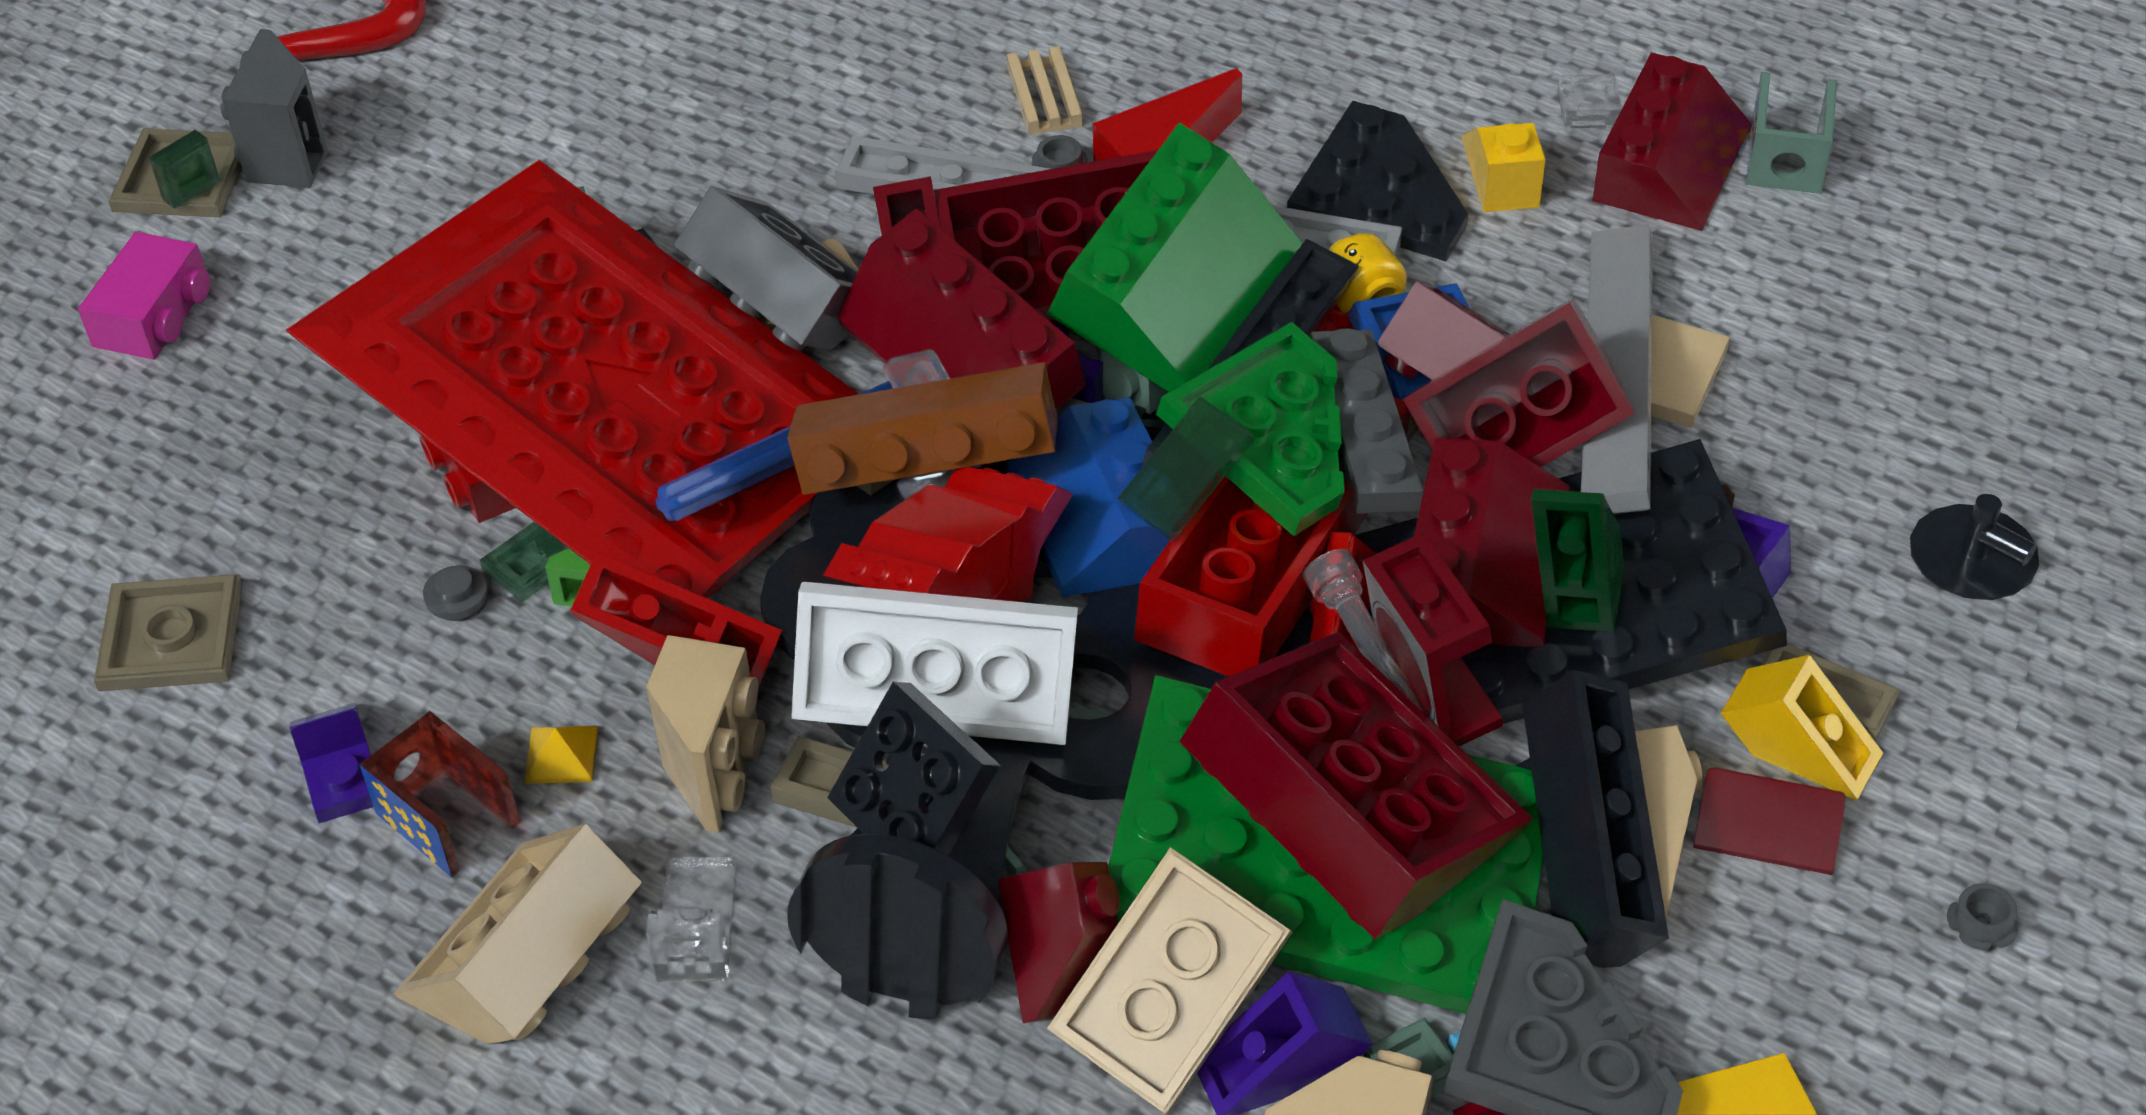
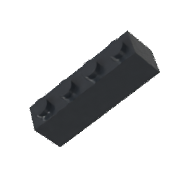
M1571 670L1522 705L1552 916L1574 924L1587 944L1585 955L1593 966L1602 968L1621 967L1669 939L1628 684Z

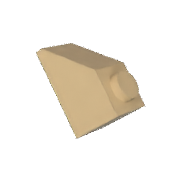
M1379 1050L1376 1060L1357 1056L1267 1108L1264 1115H1427L1434 1083L1432 1075L1420 1072L1421 1061L1404 1054Z

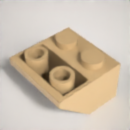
M667 635L646 686L662 766L704 829L719 833L723 823L721 810L737 812L742 804L745 792V774L742 771L747 758L756 760L763 748L765 723L764 720L757 719L755 709L758 697V680L756 677H750L746 648Z

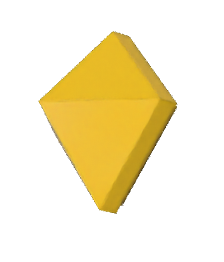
M598 726L531 727L525 783L593 782Z

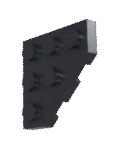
M1353 100L1287 201V208L1402 227L1400 248L1445 262L1461 238L1468 222V212L1406 117L1399 113Z

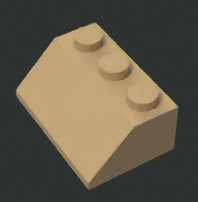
M586 823L523 842L393 994L397 998L485 1044L512 1039L519 1041L529 1035L541 1023L546 1015V1009L542 1005L556 988L568 985L583 971L589 961L585 952L597 937L607 935L626 918L630 911V906L626 902L642 881Z

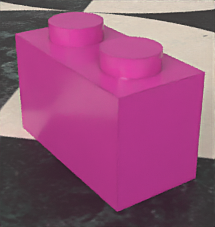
M134 232L78 307L91 346L155 360L167 342L172 343L179 337L183 319L194 303H202L208 295L210 276L205 269L198 245L196 243Z

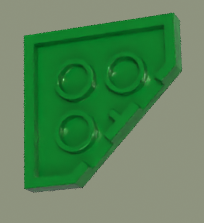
M1293 322L1288 323L1161 397L1156 415L1293 536H1296L1338 509L1344 494L1343 472L1339 471L1338 451L1342 442L1339 405H1335L1334 390L1338 379L1337 360Z

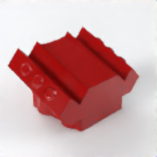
M972 467L958 468L954 470L944 488L928 484L873 521L858 547L841 543L823 576L866 588L1025 602L1033 596L1034 573L1040 549L1073 493L1057 485L1047 484L1046 481L1034 477L1024 479L1020 475L1010 472L1001 474L999 471L991 468H984L982 470Z

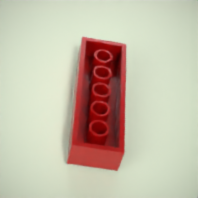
M1393 397L1407 438L1411 413L1403 400ZM1339 454V471L1343 472L1344 494L1338 509L1296 536L1290 534L1222 472H1219L1140 581L1134 640L1228 677L1273 659L1311 602L1315 588L1321 584L1330 532H1347L1354 535L1368 514H1356Z

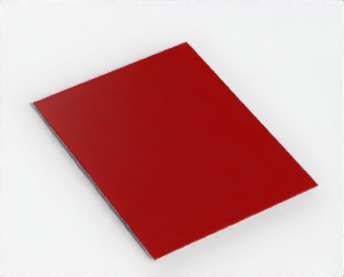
M541 160L536 161L286 329L288 334L589 564H591L596 551L706 598L712 596L810 511L817 493L802 494L794 465L678 521H669L663 511L658 510L656 507L655 499L658 497V488L791 426L797 405L858 395L856 391L804 353L783 343L772 333L770 328L738 308L729 298Z

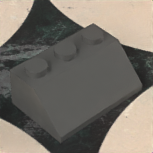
M710 186L674 244L677 249L692 259L688 264V268L711 284L718 285L720 282L733 291L730 301L734 305L756 318H760L762 315L776 325L772 333L793 349L803 351L808 346L829 351L851 334L840 325L837 316L858 270L770 203Z

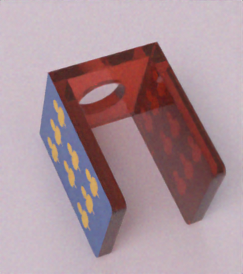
M431 711L359 764L375 813L450 877L457 874L460 868L447 825L442 818L414 796L416 792L442 772L445 773L512 829L521 823L507 773ZM419 752V761L413 772L403 780L396 781L394 774L399 764L407 756Z

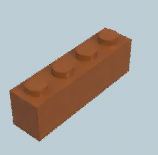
M1045 362L797 405L787 439L802 494L806 495L1055 452L1058 417Z

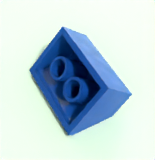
M1130 397L1070 406L1058 417L1055 452L1011 459L1007 463L1006 473H1014L1022 476L1024 479L1038 478L1046 481L1047 484L1057 485L1073 493L1040 549L1061 597L1140 584V581L1189 515L1172 480L1142 464L1146 450L1152 443V440Z

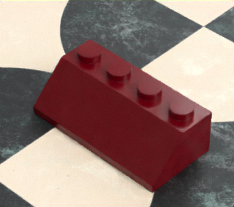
M917 208L870 244L837 316L840 325L908 386L1045 362L1056 410L1086 386L1075 343Z

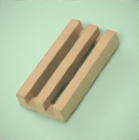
M1060 46L1049 47V56L1041 57L1038 49L1029 50L1027 60H1019L1017 52L1007 54V68L1028 135L1082 127V112ZM1052 67L1068 118H1060L1045 68ZM1032 70L1048 121L1039 122L1023 71Z

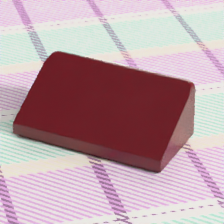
M1709 768L1703 785L1693 848L1833 875L1846 796L1840 791L1721 768Z

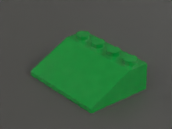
M1179 122L1067 270L1047 315L1170 392L1209 368L1303 243L1229 153Z

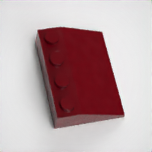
M1158 150L935 189L934 194L940 227L1054 326L1060 325L1061 323L1049 317L1047 313L1067 270Z
M1340 632L1215 682L1179 741L1200 762L1202 768L1210 776L1216 778L1240 802L1251 818L1263 826L1296 859L1301 869L1313 876L1346 910L1348 916L1355 923L1362 926L1375 940L1416 918L1524 831L1533 820L1513 798Z

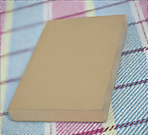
M1170 847L1047 1029L1164 1114H1169L1293 931Z

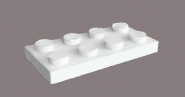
M802 582L798 591L791 719L868 726L892 682L912 683L968 736L1065 745L1078 608Z

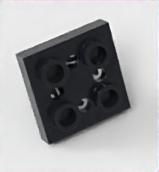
M893 681L827 798L863 834H883L906 838L949 855L1001 765L912 683ZM887 752L889 755L886 760L888 767L885 770L882 761L884 754ZM892 803L894 808H892L891 814L888 816V807Z

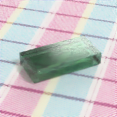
M1200 396L1119 495L1118 500L1122 506L1173 542L1255 439L1251 431Z

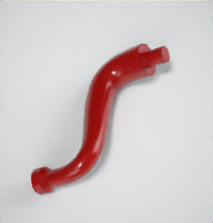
M383 0L385 8L372 16L342 24L285 34L277 38L298 61L350 56L386 49L408 39L419 29L425 16L426 0Z

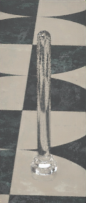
M1338 549L1316 558L1303 572V579L1315 600L1319 603H1325L1328 609L1337 610L1359 651L1427 716L1360 598L1363 591L1360 584L1363 575L1351 553L1346 549Z

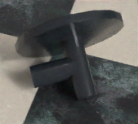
M1992 494L1979 495L1974 505L1955 504L1936 508L1918 520L1910 535L1911 557L1921 574L1940 589L1969 599L1995 600L2015 595L2031 584L2039 568L2038 546L2026 528L2007 514L2000 512L2002 502L1997 496Z

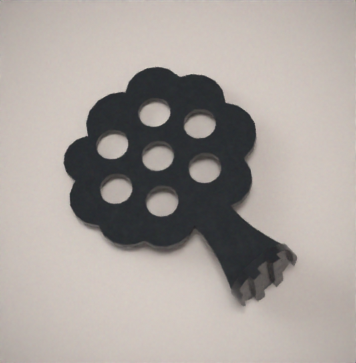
M1010 460L970 467L981 470L991 468L999 471L1001 474H1006L1007 463ZM955 469L895 479L872 495H869L857 486L818 492L810 507L812 537L788 548L767 570L760 596L761 614L764 623L782 630L777 645L789 657L795 660L798 591L801 583L813 582L859 587L823 576L841 543L858 547L873 521L928 484L944 488ZM1172 481L1187 512L1190 514L1195 507L1190 490ZM1040 550L1034 577L1053 578ZM1140 584L1083 593L1088 604L1077 615L1073 668L1097 669L1113 676L1125 687L1129 696L1127 702L1120 710L1107 717L1089 720L1068 716L1065 745L969 736L1001 766L949 855L913 840L883 834H863L857 828L850 836L839 838L824 845L811 857L788 904V927L800 954L808 942L821 959L841 975V992L866 1006L869 1005L874 993L909 1001L908 1017L916 1019H936L942 1005L966 1001L978 994L979 1004L989 992L1007 949L1008 929L1004 908H1002L998 879L1004 878V865L1014 814L1028 776L1034 777L1056 792L1087 800L1125 799L1155 675L1212 689L1215 682L1228 677L1187 660L1171 657L1153 647L1134 640ZM1309 607L1306 608L1275 657L1309 644L1314 621ZM826 722L847 745L854 748L867 726ZM887 752L884 754L883 759L888 758ZM892 803L888 807V816L891 814L892 808H894Z

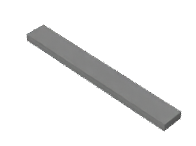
M1650 224L1595 231L1591 235L1588 322L1604 347L1636 412L1634 415L1583 443L1581 492L1603 493L1613 514L1650 509L1653 257Z

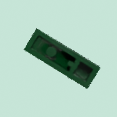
M1533 489L1531 505L1547 627L1614 632L1625 569L1621 527L1604 494Z

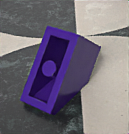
M1287 972L1227 1028L1197 1074L1216 1115H1239L1290 1096L1353 1058L1361 1056L1374 1044L1344 987Z

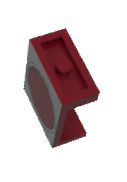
M1425 532L1364 559L1363 565L1381 662L1400 691L1458 747L1502 727L1503 720L1501 715L1461 658L1492 643L1490 625Z

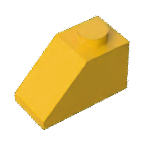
M1509 123L1499 126L1477 127L1462 134V141L1483 212L1540 207L1545 157L1534 123Z
M1810 655L1747 668L1720 713L1753 756L1828 789L1840 791L1845 796L1857 800L1883 755L1882 750Z

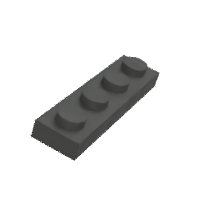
M1339 329L1337 331L1311 332L1310 338L1337 360L1338 379L1334 390L1335 405H1339L1342 442L1338 454L1356 514L1419 511L1423 488L1372 330Z

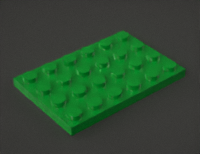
M1155 675L1108 864L1109 875L1114 880L1119 893L1118 923L1171 847L1293 931L1271 964L1466 1014L1502 899L1535 910L1543 847L1532 770L1467 754L1533 820L1524 831L1416 918L1375 940L1362 926L1355 923L1348 916L1346 910L1313 876L1301 869L1296 859L1263 826L1256 823L1240 802L1216 778L1210 776L1202 768L1200 762L1179 742L1211 689Z

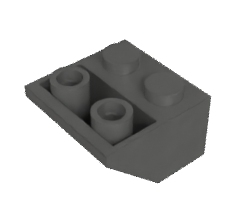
M260 29L249 50L242 54L240 67L230 86H226L221 95V113L223 118L228 120L234 138V156L236 161L241 163L247 182L311 188L328 153L307 72L271 30Z

